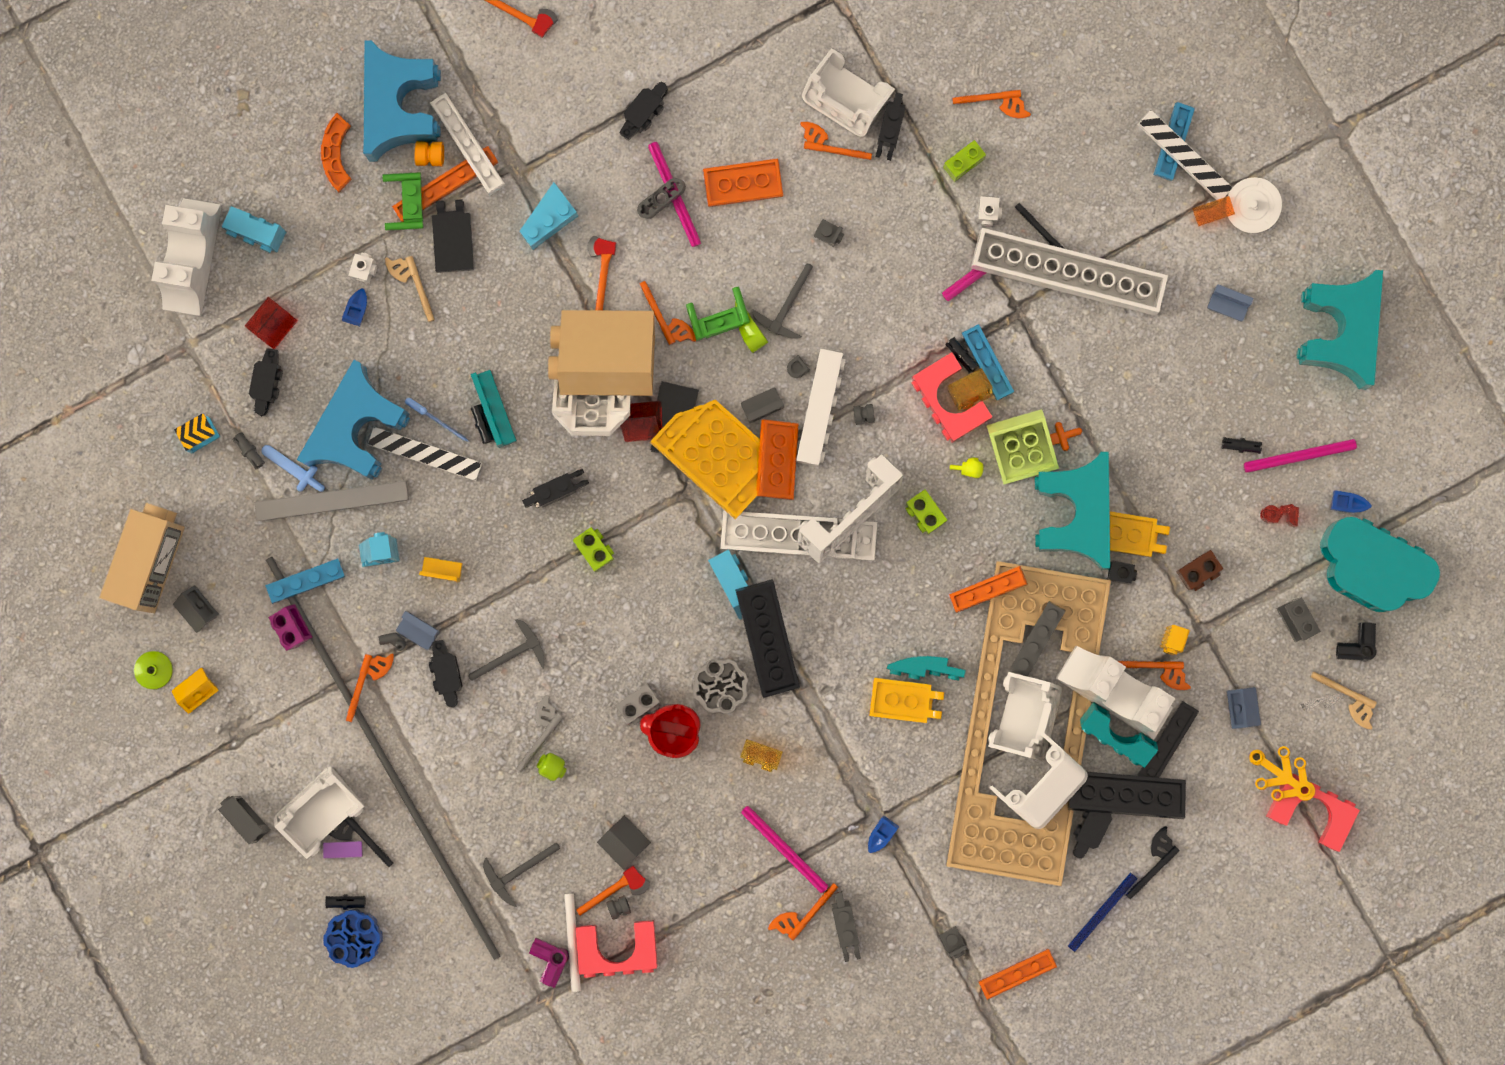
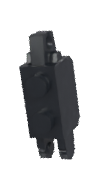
M664 82L657 83L652 91L649 88L642 89L624 112L625 123L619 133L626 140L629 141L637 132L641 133L643 130H648L652 124L651 120L653 117L660 115L663 111V98L668 92Z
M896 92L894 102L889 101L886 106L877 143L878 148L875 156L877 158H880L882 154V146L890 147L887 153V160L889 161L892 159L894 148L896 149L905 113V105L901 104L903 98L901 93Z
M266 348L262 361L254 364L249 389L250 397L255 400L254 411L261 417L266 416L270 403L274 404L275 399H278V381H281L283 370L278 365L279 351Z
M580 469L571 474L566 473L533 488V491L529 492L531 496L522 500L525 508L535 505L536 508H543L576 493V490L589 484L588 480H583L573 485L571 480L581 476L584 470Z
M444 640L432 642L433 657H431V662H429L430 672L435 675V681H433L434 690L439 695H443L446 706L454 708L458 704L456 692L460 691L463 687L457 657L448 652Z
M1083 812L1082 818L1084 819L1081 825L1078 824L1073 832V835H1075L1074 840L1077 841L1073 850L1075 858H1084L1089 847L1092 849L1099 847L1112 821L1111 814Z

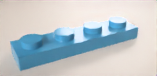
M1176 102L1168 126L1185 141L1195 108ZM1162 148L1153 175L1172 181L1178 163Z
M978 324L964 331L962 336L976 363L979 365L996 401L1014 393L980 325Z
M335 559L265 586L270 600L274 604L344 578L345 575L339 559Z

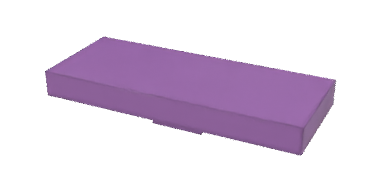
M362 841L323 843V858L363 857Z

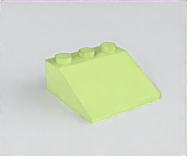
M1042 409L987 425L1003 484L1039 475V472L1059 469Z

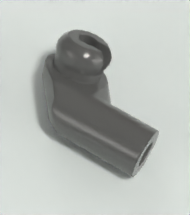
M397 633L378 636L380 645L391 643L398 651H402L406 647L405 639Z

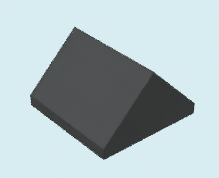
M625 815L597 841L623 870L651 843Z

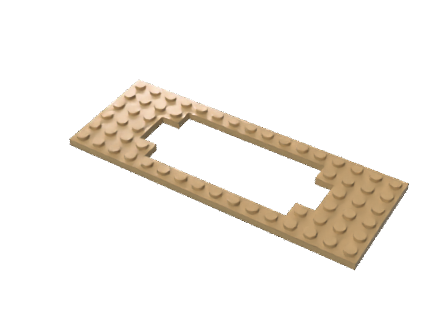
M996 561L994 576L1021 566L1028 585L990 599L946 866L1062 886L1074 810H1068V802L1044 828L1035 829L1025 820L994 815L997 796L978 793L1003 641L1022 644L1025 625L1035 626L1047 603L1051 601L1066 610L1055 629L1063 631L1060 650L1072 652L1074 647L1078 646L1088 652L1099 655L1111 580ZM1073 690L1063 750L1081 765L1086 733L1081 729L1080 719L1091 706V701Z

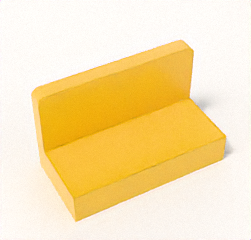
M424 557L422 571L419 572V575L460 582L463 563Z
M200 668L172 690V694L177 704L189 714L219 690L207 677L204 669Z

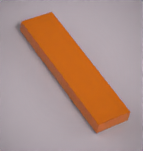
M1018 566L951 593L949 596L955 612L958 613L1028 585L1021 566Z
M1046 949L978 982L988 1000L1056 968L1057 965L1050 950Z

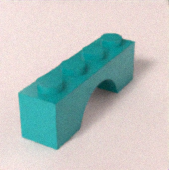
M1093 702L1080 719L1081 729L1088 735L1093 734L1102 744H1108L1113 747L1114 751L1119 755L1124 754L1133 764L1141 765L1145 768L1158 751L1157 742L1143 733L1132 737L1117 735L1109 726L1111 720L1110 712Z

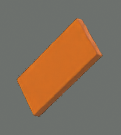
M778 158L703 169L708 207L783 197Z
M761 420L757 496L794 500L798 423Z

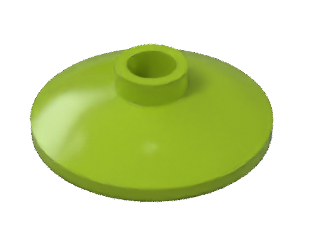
M149 651L142 654L134 666V675L137 682L147 689L162 688L170 681L173 673L170 659L158 651ZM151 666L155 669L154 673L152 674L149 673V668Z

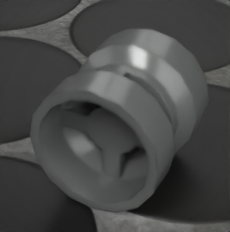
M867 404L865 407L853 406L856 425H861L865 421L875 423L873 404Z
M625 895L619 897L618 901L610 900L606 902L613 920L619 918L622 915L621 913L624 915L631 913Z

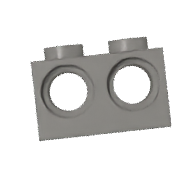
M647 683L615 706L627 724L633 723L635 725L641 721L643 714L646 712L651 714L659 709L658 704L661 702ZM646 694L652 697V703L648 706L642 703V697ZM630 705L636 708V714L632 717L626 714V708Z

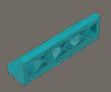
M491 370L479 374L476 372L472 373L471 377L496 445L501 448L517 442Z

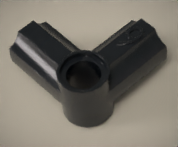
M1358 623V643L1337 642L1336 659L1360 660L1363 662L1373 659L1377 653L1375 647L1376 623ZM1364 647L1370 649V657H1365L1362 654Z

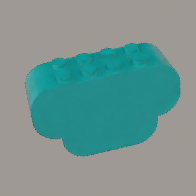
M1346 517L1331 523L1325 530L1321 538L1320 549L1324 558L1330 562L1327 569L1329 585L1336 592L1372 611H1392L1400 608L1406 601L1423 599L1433 592L1439 581V566L1432 557L1425 554L1424 549L1408 545L1407 540L1391 536L1390 531L1381 527L1380 529L1374 527V523L1365 518L1361 520L1356 517Z

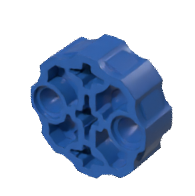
M352 909L330 920L323 937V942L331 960L345 965L347 968H355L370 962L376 957L380 944L383 942V933L377 924V919L373 915L361 912L359 909ZM364 919H368L371 922L370 929H365L362 926ZM344 920L341 925L342 928L335 930L336 922ZM355 934L357 936L355 938L356 941L351 942V936ZM352 946L358 951V953H357V958H356V951L352 948ZM372 946L369 952L371 955L363 957L365 949ZM337 948L344 950L343 958H339L336 955Z

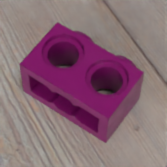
M295 604L286 606L268 617L271 627L276 631L280 644L286 651L295 649L313 638Z

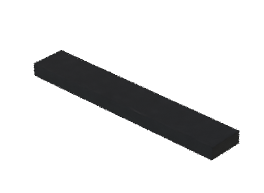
M1184 701L1180 703L1157 741V753L1145 768L1142 767L1137 776L1157 778L1161 776L1199 713L1197 709Z

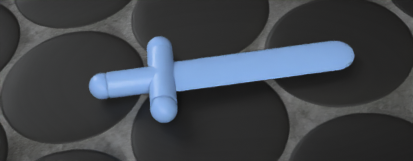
M411 398L405 399V403L421 415L428 416L462 440L469 442L465 436L427 412L425 407Z
M270 445L262 447L261 452L264 456L300 480L299 485H297L299 492L303 491L307 484L319 492L324 491V485L312 478L315 472H317L315 465H312L306 471Z

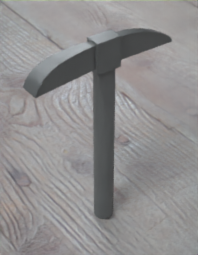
M809 263L805 265L775 320L772 321L753 309V316L756 321L776 335L779 334L787 338H801L802 336L783 327L782 322L813 266Z
M515 619L527 639L526 642L468 675L471 681L477 679L528 649H533L542 669H544L545 660L540 646L541 643L531 628L524 621Z
M554 843L502 878L497 877L488 859L485 858L483 869L494 892L509 905L517 907L504 888L505 884L558 851L560 846L558 843Z

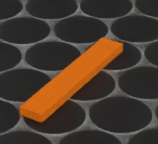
M489 146L483 148L492 165L498 164L499 162ZM464 160L422 187L423 210L477 177L467 160ZM401 200L392 207L401 222H404Z

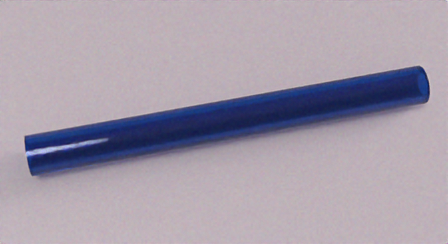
M1131 872L1069 943L1068 947L1076 952L1138 879Z

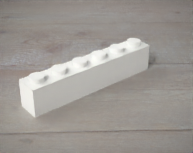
M820 349L796 459L798 463L819 467V463L824 462L826 452H823L822 449L823 444H828L830 433H826L827 426H831L834 415L830 414L831 407H836L838 396H835L834 393L836 388H840L842 378L838 377L839 370H844L846 360L842 358L843 353Z

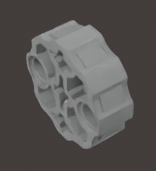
M714 658L708 660L694 675V697L708 712L731 713L744 703L747 698L749 682L747 675L736 662L730 659ZM714 662L720 666L719 672L715 674L709 670L710 664ZM731 670H732L733 673H732L731 678L726 679V680H723L724 677L729 676V674H730V672H731ZM736 672H738L740 677H744L742 688L733 681L736 679ZM702 680L706 681L707 683L714 681L715 684L706 686L704 683H702ZM718 681L722 683L731 682V684L724 687L722 692L719 689L711 690V688L718 685ZM699 685H701V687H703L704 690H708V693L705 694L706 700H704L701 695H697V692L700 691ZM734 686L740 690L739 692H737L733 689L727 692L728 688ZM718 692L719 695L713 696L709 702L710 694ZM724 699L732 701L731 709L724 710L721 703Z

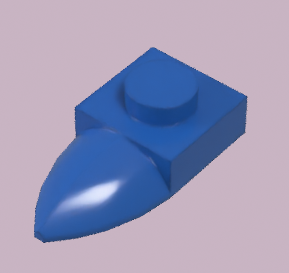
M363 288L356 291L350 297L342 316L343 322L360 327L367 306V296Z
M1337 490L1333 491L1330 510L1358 513L1372 507L1360 495Z
M883 816L869 837L868 852L874 853L884 848L894 836L899 826L886 816Z

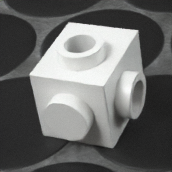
M980 196L977 223H982V226H993V224L997 223L998 219H1001L1002 207H999L1000 198Z
M362 252L361 255L355 254L348 276L351 279L370 284L371 277L375 276L377 271L376 261L372 259V255Z

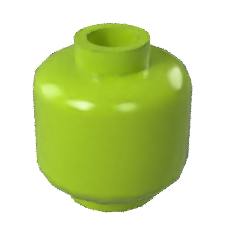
M553 753L543 754L536 766L539 775L550 781L562 778L567 770L564 767V759Z

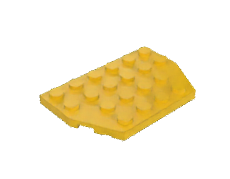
M716 399L704 405L675 414L650 441L657 450L735 520L757 497L760 439Z

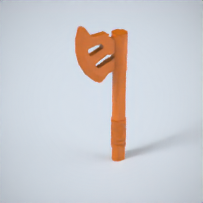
M1021 90L952 98L953 104L1003 99V103L999 108L1006 115L1013 118L1031 116V113L1024 109V101L1019 98L1021 97ZM1010 98H1012L1011 109L1008 108ZM1017 104L1019 105V113L1016 112Z
M811 122L800 123L805 129L804 138L807 140L804 143V149L871 160L872 153L824 145V141L828 140L829 137L823 128ZM810 129L814 130L812 135H809ZM818 134L821 135L818 141L814 143L816 136Z
M646 281L641 282L640 286L652 311H654V315L668 344L672 345L676 342L675 340L682 342L686 339L696 342L693 329L684 321L673 318L669 325L666 324ZM676 326H680L676 332L671 333ZM684 330L687 331L686 334H684L683 336H680V334H681Z
M365 654L345 721H353L366 675L369 674L372 680H378L383 677L392 666L394 654H390L386 658L378 655L372 658L373 656ZM378 662H383L386 665L383 667L382 665L378 664ZM369 666L376 667L379 672H375Z
M1118 661L1126 666V668H1164V673L1160 675V678L1166 685L1177 690L1191 689V686L1185 683V673L1182 672L1184 662ZM1174 669V674L1172 678L1169 679L1171 670ZM1178 676H1180L1179 684L1176 683Z
M833 883L800 922L796 912H786L774 918L768 930L777 929L782 934L787 933L788 937L794 941L826 901L830 899L838 886ZM789 918H790L791 921L793 922V924H794V926H795L794 928H793L792 926H790V924H789V922H788V919H789ZM780 921L783 922L785 928H782V926L779 924Z

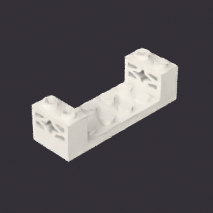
M882 454L878 458H872L867 464L865 480L873 487L870 492L871 495L867 499H861L853 512H847L839 525L836 523L831 527L830 533L814 518L810 521H804L799 526L798 544L819 564L901 488L903 474Z

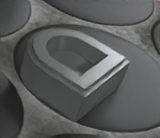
M799 355L794 357L787 365V372L793 378H800L810 371Z

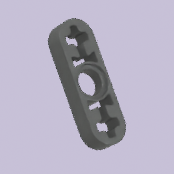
M672 178L638 205L637 212L639 216L645 219L653 218L685 192L686 185L684 181ZM674 183L680 184V185L678 186V188H679L678 191H677V190H673V191H671L670 194H669V193L665 190L666 188H667V190H669V191L672 190V189L674 188V185H673ZM660 193H664L666 196V201L663 204H659L657 201V196ZM653 203L657 206V208L652 206L649 209V214L643 213L645 211L644 206L650 207Z

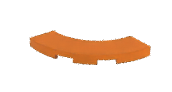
M336 113L324 132L321 145V160L329 182L339 193L352 180L346 173L341 160V145L351 125Z

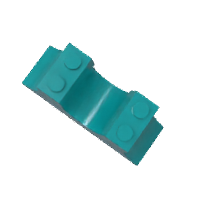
M1375 270L1364 280L1347 285L1312 283L1305 291H1302L1301 303H1304L1303 308L1315 313L1325 312L1333 316L1338 325V333L1334 340L1320 338L1308 340L1297 349L1296 355L1299 365L1325 367L1338 371L1351 379L1358 389L1367 390L1375 385L1383 270Z
M1100 452L1092 462L1074 470L1039 472L1038 477H1035V490H1039V495L1047 497L1062 496L1070 500L1075 508V518L1065 527L1040 529L1039 534H1035V547H1039V552L1059 551L1079 554L1093 561L1101 570H1109V452Z

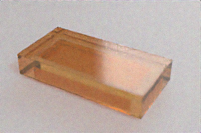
M1230 196L1192 208L1198 226L1235 214Z

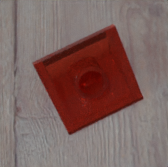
M267 297L245 324V327L272 349H275L298 320L271 298Z
M661 401L630 404V416L620 425L625 442L652 440L662 429Z

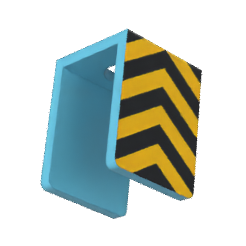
M200 414L174 429L185 450L191 454L220 437L211 419L204 414Z

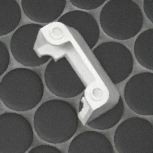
M831 48L810 75L802 93V98L808 105L855 135L863 137L891 98L895 88L885 82H878L873 87L845 69L843 55Z
M1008 672L1003 681L1006 692H1009L999 730L995 729L989 735L988 747L1042 761L1046 756L1049 742L1039 733L1043 731L1051 738L1062 696V687L1051 682Z
M329 766L275 815L274 827L307 859L310 856H315L320 851V841L348 816H359L364 810V804L338 773Z

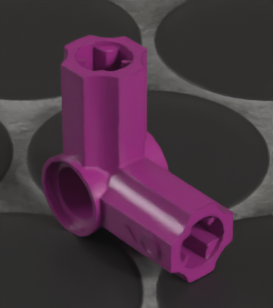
M535 938L529 954L548 962L540 982L555 988L565 964L569 960V953L565 948H559L539 938ZM556 953H561L563 955L562 962L556 961Z

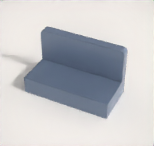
M1218 284L1214 288L1207 308L1242 322L1254 298Z
M405 611L396 632L425 650H429L440 631L410 612Z
M1256 687L1228 690L1227 697L1232 729L1260 726L1261 720Z

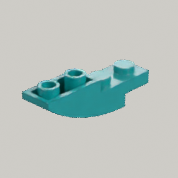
M934 656L906 658L893 662L886 667V669L890 670L889 674L901 676L902 672L909 674L908 678L920 680V677H925L926 670L929 671L930 675L940 677L941 673L947 674L948 679L959 681V678H964L966 672L963 669L947 666L948 658Z

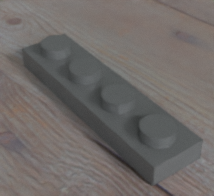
M1051 601L1047 603L1010 668L1028 677L1066 610Z

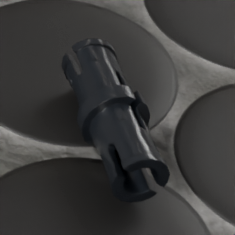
M955 337L945 344L969 374L979 367L968 354L969 351L965 350Z
M482 404L471 407L470 409L476 422L475 428L480 433L482 443L487 444L494 441Z
M1223 437L1222 449L1238 450L1239 453L1245 451L1261 454L1262 442L1248 441L1245 438L1233 439Z
M348 894L343 896H326L325 906L326 909L343 908V910H348V908H365L366 897L348 896Z

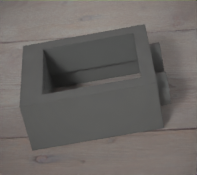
M228 796L220 803L222 806L218 809L219 812L248 844L257 843L271 830L241 796Z

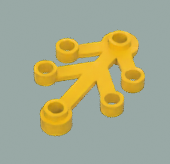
M1286 746L1278 749V755L1282 759L1283 770L1268 761L1261 750H1253L1250 753L1249 760L1253 765H1262L1278 776V778L1266 780L1258 778L1255 785L1259 790L1289 784L1295 789L1286 791L1275 789L1272 791L1271 797L1275 801L1296 796L1303 801H1308L1314 797L1315 787L1307 780L1306 761L1301 757L1296 758L1294 761V766L1298 769L1299 781H1297L1292 775L1289 758L1290 750ZM1283 749H1286L1288 751L1287 755L1285 756L1281 755V751ZM1260 754V759L1254 760V755ZM1299 760L1304 762L1302 767L1297 766ZM1264 781L1265 785L1264 787H1259L1258 783ZM1304 787L1309 789L1307 794L1302 793ZM1276 792L1281 793V797L1278 799L1274 797Z

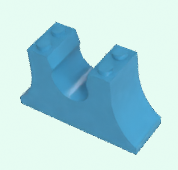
M365 40L363 154L369 162H377L383 154L395 147L416 143V141L437 142L438 137H441V127L438 126V121H435L432 115L424 113L411 114L403 111L402 102L406 94L412 90H428L438 87V81H441V70H439L438 65L435 64L433 59H405L392 56L378 48L372 40Z
M353 360L297 460L309 467L323 463L339 464L373 480L374 477L377 478L382 470L380 467L382 463L371 453L361 449L358 443L359 430L370 421H379L389 428L401 430L402 427L405 428L408 425L410 414L405 409L383 398L372 386L368 378L367 368L360 362Z

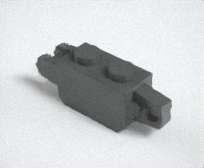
M842 891L836 892L835 898L837 903L832 904V912L844 960L849 962V953L846 947L853 945L855 957L857 960L861 959L858 946L859 939L849 900L844 901Z

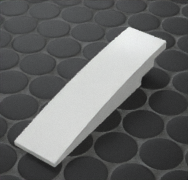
M723 511L720 549L810 556L798 544L799 526L804 521H810L814 518L830 533L831 527L836 523L839 525L843 519L742 512L735 520L730 514ZM865 521L827 558L875 561L878 522Z

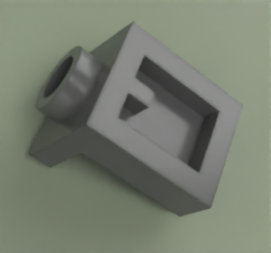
M822 219L814 237L834 247L836 243L840 244L844 233H842L843 227H837Z
M956 926L939 935L949 957L954 956V958H958L965 954L964 950L967 947Z

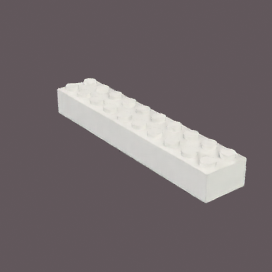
M982 228L979 232L971 269L1154 316L1160 311L1168 275L985 228Z

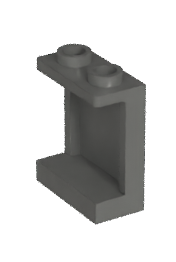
M1302 597L1293 599L1276 608L1294 642H1298L1301 639L1307 640L1321 632Z

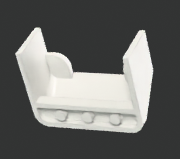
M1043 731L1039 734L1052 745L1046 753V760L1052 768L1027 795L1020 790H1013L1007 796H1004L994 786L990 787L999 798L1035 829L1044 828L1080 789L1088 777L1086 770Z

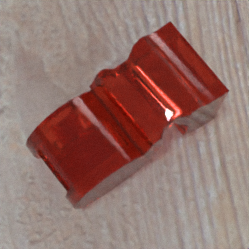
M1293 504L1281 505L1278 508L1274 505H1268L1261 510L1260 517L1268 524H1276L1282 515H1286V523L1291 527H1298L1299 507H1295Z

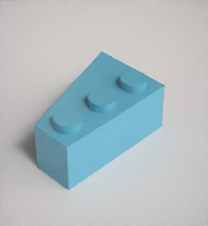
M554 182L520 229L521 235L532 250L578 217L576 210Z
M232 206L222 225V228L226 230L225 234L234 238L238 235L244 238L243 241L252 246L254 243L261 245L260 249L271 253V251L278 252L286 234V231L276 223L271 224L263 218H257Z
M374 533V537H370L359 544L362 567L400 561L397 539L388 535V533Z
M728 549L708 561L739 620H741L742 615L735 589L748 586L746 581L749 579L744 570H739L737 565L740 562L735 554L731 555Z

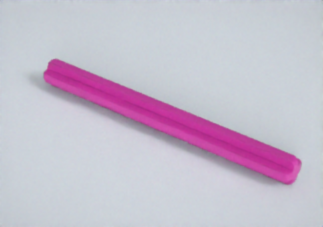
M653 142L648 145V148L665 184L673 177L658 143ZM675 183L673 184L674 188L672 190H667L669 194L673 190L678 191V188ZM679 196L672 203L691 246L696 247L701 244V241L681 196Z
M1355 439L1253 460L1244 463V470L1248 473L1355 450L1357 444Z
M746 806L741 811L742 815L820 893H823L828 888V885L749 806Z

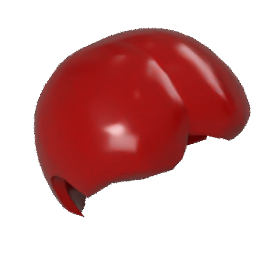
M682 704L666 705L659 708L653 714L643 716L640 721L641 731L648 737L649 744L653 750L660 755L670 758H682L692 753L699 744L700 718L688 706Z

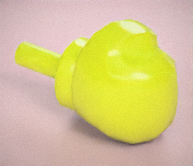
M972 457L967 462L963 461L962 466L950 465V469L961 470V475L980 478L983 474L984 466L978 458Z

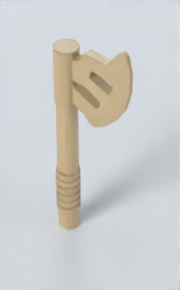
M413 256L406 257V260L400 258L394 261L386 257V267L395 279L406 283L410 276L413 277L428 322L434 321L433 312L422 286ZM396 265H401L396 270L393 269ZM409 268L404 274L400 275L404 269Z
M1312 672L1311 678L1356 699L1355 703L1349 704L1350 715L1360 726L1372 729L1369 721L1373 715L1371 709L1375 708L1376 701L1346 688L1321 674ZM1362 704H1364L1363 709H1361L1359 712H1356V710ZM1365 713H1367V715H1366V717L1364 718V720H1361V717H1362Z

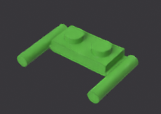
M421 172L383 174V182L402 181L404 222L385 223V231L424 228Z
M740 287L732 288L737 307L700 320L697 318L693 303L686 304L696 341L703 338L707 339L750 323Z

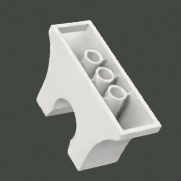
M183 198L179 207L165 205L162 225L168 232V247L164 261L155 262L151 280L158 285L161 291L162 309L164 311L202 316L222 205Z
M1075 646L1056 680L1089 701L1095 702L1109 711L1111 715L1154 740L1172 711L1173 707L1171 705L1175 698L1158 687H1151L1136 680L1124 671L1126 666L1112 657L1099 656Z

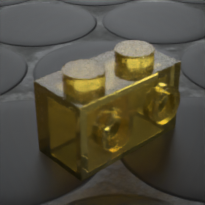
M982 368L948 385V393L958 411L972 407L979 400L984 401L988 399L993 391V387Z
M746 739L740 758H743V763L754 766V763L762 765L761 769L772 772L773 769L777 770L783 751Z

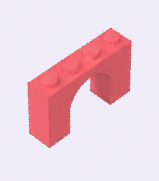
M951 352L912 377L913 382L911 384L916 392H921L923 396L921 400L925 407L931 408L934 413L931 416L937 425L941 424L944 429L941 432L947 441L951 440L953 443L991 420L992 415L983 401L965 412L957 414L947 412L940 406L937 400L939 385L962 369Z
M1292 774L1293 778L1299 781V776ZM1312 783L1315 787L1313 798L1320 800L1328 811V822L1318 843L1340 852L1360 810L1355 808L1356 804L1346 799L1342 802L1337 799L1338 795L1330 791L1324 793L1320 791V786ZM1289 784L1281 785L1279 788L1281 791L1295 789ZM1307 787L1302 789L1303 794H1307L1309 791ZM1277 792L1276 799L1281 797L1280 792ZM1297 796L1284 798L1281 801L1273 800L1266 817L1287 826L1296 806L1302 800Z
M654 920L634 922L635 950L630 958L622 962L610 961L601 954L598 947L597 925L577 926L579 975L584 974V978L596 977V973H603V976H613L615 972L623 971V975L634 974V970H642V973L654 972V969L658 967Z

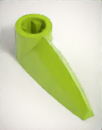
M747 311L750 323L739 327V331L750 351L754 353L769 342Z

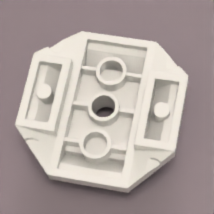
M554 380L552 413L571 436H611L630 416L631 396L560 395L559 382Z

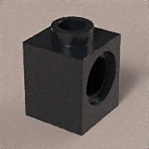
M1110 561L1107 580L1127 585L1132 584V581L1136 580L1137 570H1135V565ZM1120 568L1127 570L1126 578L1119 577L1118 570Z

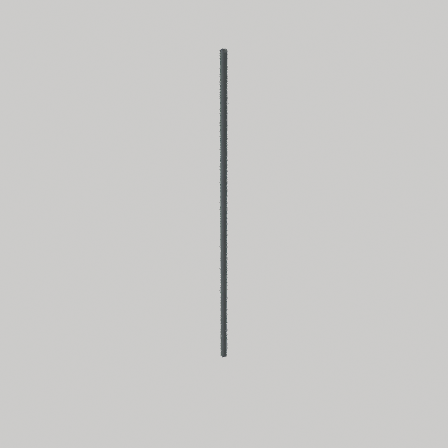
M273 557L266 559L277 581L284 579ZM295 596L287 598L291 605H296L313 637L311 641L347 704L350 706L352 695ZM357 706L355 718L494 960L499 958L498 950Z

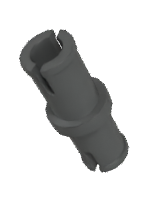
M243 432L238 433L232 439L241 449V454L247 457L255 470L262 467V464H265V461L256 452V447L250 444Z

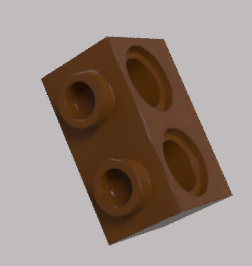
M1209 550L1176 572L1188 591L1192 589L1197 591L1205 586L1203 582L1210 578L1212 581L1219 577L1223 567L1212 550ZM1207 561L1213 564L1211 572L1206 571L1204 568V564ZM1190 572L1196 573V582H1191L1188 579Z

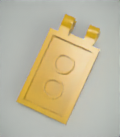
M1110 511V551L1152 557V552L1166 553L1167 546L1156 544L1158 534L1169 535V526L1157 525V519Z
M874 678L869 716L927 723L928 718L941 719L942 711L932 710L933 699L944 700V692L931 691L932 685Z

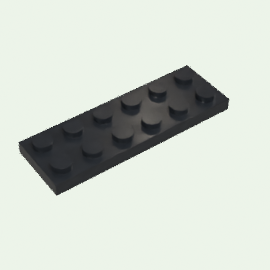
M773 579L735 589L762 697L766 698L800 688Z
M1087 772L1086 782L1068 801V810L1185 819L1186 780Z

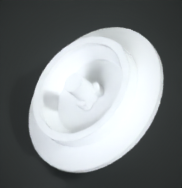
M1247 178L1238 182L1230 190L1226 200V212L1229 220L1236 228L1247 233H1259L1269 229L1276 223L1282 210V199L1279 191L1271 182L1262 178Z

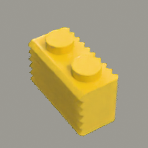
M1176 625L1167 626L1160 647L1164 649V653L1173 656L1177 655V653H1182L1190 630Z

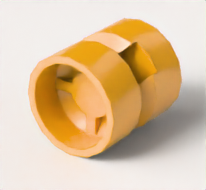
M416 141V166H425L430 162L432 166L443 167V142L432 141L429 145L425 141Z

